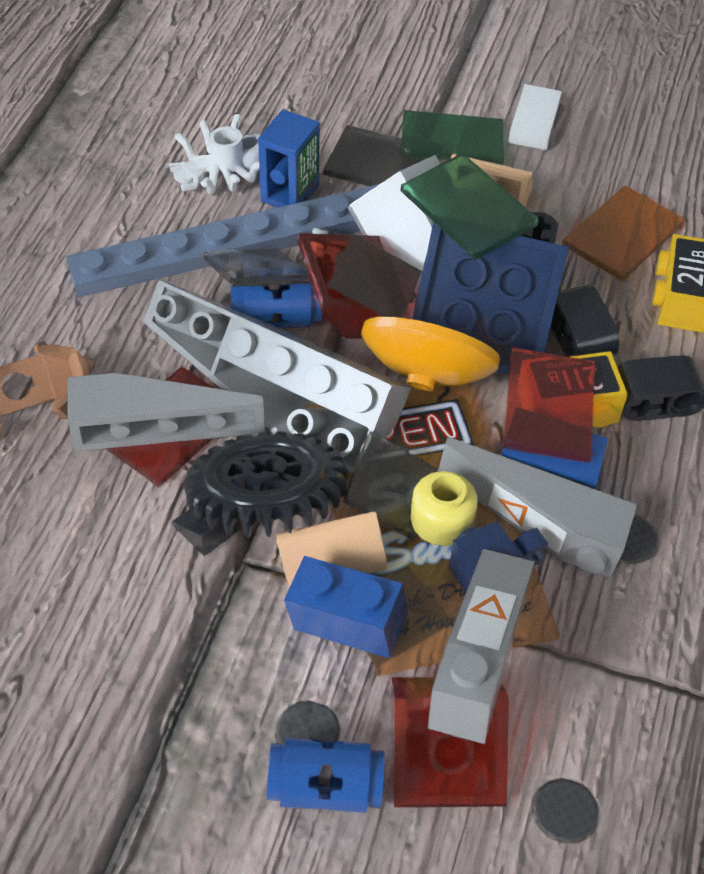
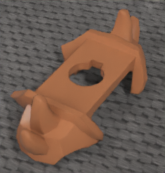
M42 341L34 345V352L40 353L39 355L0 366V416L55 399L51 403L53 410L62 419H68L67 377L89 375L95 368V362L91 357H82L80 352L73 347L48 345ZM17 372L26 377H32L34 386L30 387L28 394L20 400L9 399L2 391L3 379L10 373ZM0 420V436H1L3 426H2V421Z

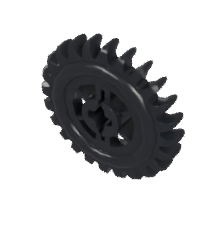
M277 431L275 435H270L268 432H259L258 436L255 437L250 434L242 435L241 440L229 439L223 442V447L216 445L207 451L208 454L199 456L195 464L189 468L184 482L187 505L191 511H194L198 521L203 520L206 516L209 527L214 529L220 517H223L225 532L230 535L234 523L242 520L244 533L247 538L251 535L254 523L261 521L266 535L270 537L274 520L280 519L285 524L289 534L293 530L292 516L294 515L301 516L305 525L311 527V508H315L320 516L326 519L328 503L333 508H338L340 497L346 495L348 470L344 465L343 457L335 452L334 448L329 444H321L320 439L314 437L305 439V435L299 433L287 436L286 432Z

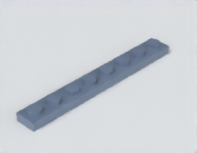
M380 184L66 256L67 265L77 297L307 244L310 232L315 227L331 231V236H334L335 232L344 235L358 232L360 229L347 207Z

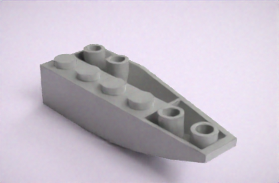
M158 280L143 321L222 390L261 395L263 397L265 427L273 434L281 431L286 432L287 436L299 433L304 434L305 439L310 437L320 439L321 444H329L334 448L335 452L343 457L347 470L354 474H359L366 466L365 464L394 429L412 388L294 334L163 280Z

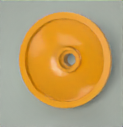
M375 317L364 322L361 332L368 348L387 368L406 377V384L422 391H433L435 385L462 386L487 378L497 371L500 362L499 354L487 344L461 332L423 321L397 317Z

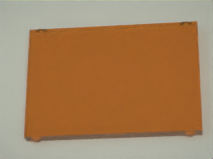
M625 185L572 232L566 235L562 245L569 246V250L618 280L623 281L675 232L681 229L685 219Z

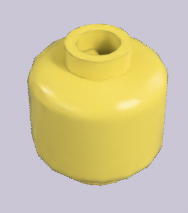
M439 471L423 477L413 491L410 519L414 531L421 539L433 545H452L453 540L463 531L474 527L478 502L474 486L465 477L455 472Z

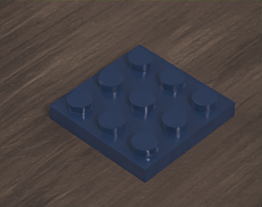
M434 218L412 320L446 327L487 344L500 356L496 372L519 377L521 363L543 360L569 246Z

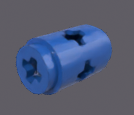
M308 274L242 275L241 280L230 281V305L234 310L277 328L310 327V324L313 322H321L320 279H310ZM272 281H280L277 290H270L269 285H271ZM273 314H282L280 322H271Z
M288 737L285 738V744L271 743L266 800L281 801L280 807L327 809L330 811L366 813L367 807L381 808L384 785V750H371L370 743L324 742L317 739ZM321 765L332 766L333 775L330 779V785L324 786L319 784L318 775L321 771Z

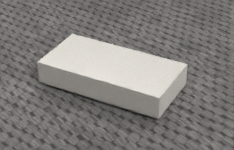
M524 84L510 129L508 143L547 150L562 91Z

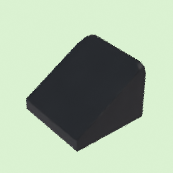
M188 509L172 521V526L205 556L242 529V520L234 523L233 530L228 535L224 529L223 517H220L216 527L211 529L207 523L206 516L203 520L198 521L194 511Z

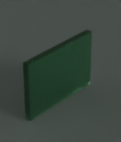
M403 110L401 156L429 158L436 155L438 159L451 160L452 154L503 165V119Z
M460 153L400 186V192L474 260L481 258L538 226L539 219L464 153Z

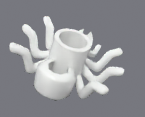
M239 114L234 115L231 127H220L212 133L208 123L203 120L200 122V127L209 155H196L188 139L182 134L177 133L175 139L183 145L189 161L170 163L169 168L173 172L174 179L182 183V191L196 189L199 183H201L206 188L207 193L213 195L216 190L218 172L221 171L229 190L234 192L237 189V183L240 182V178L236 174L231 175V172H237L250 183H253L257 178L259 172L258 138L260 135L250 134L242 137V133L238 130L241 121ZM206 172L210 174L209 178H205Z

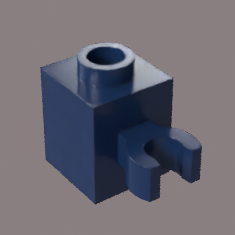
M498 521L482 528L471 527L453 540L449 569L466 593L483 549L534 561V566L544 561L545 557L540 550L547 547L548 542L538 528L522 533L512 542Z

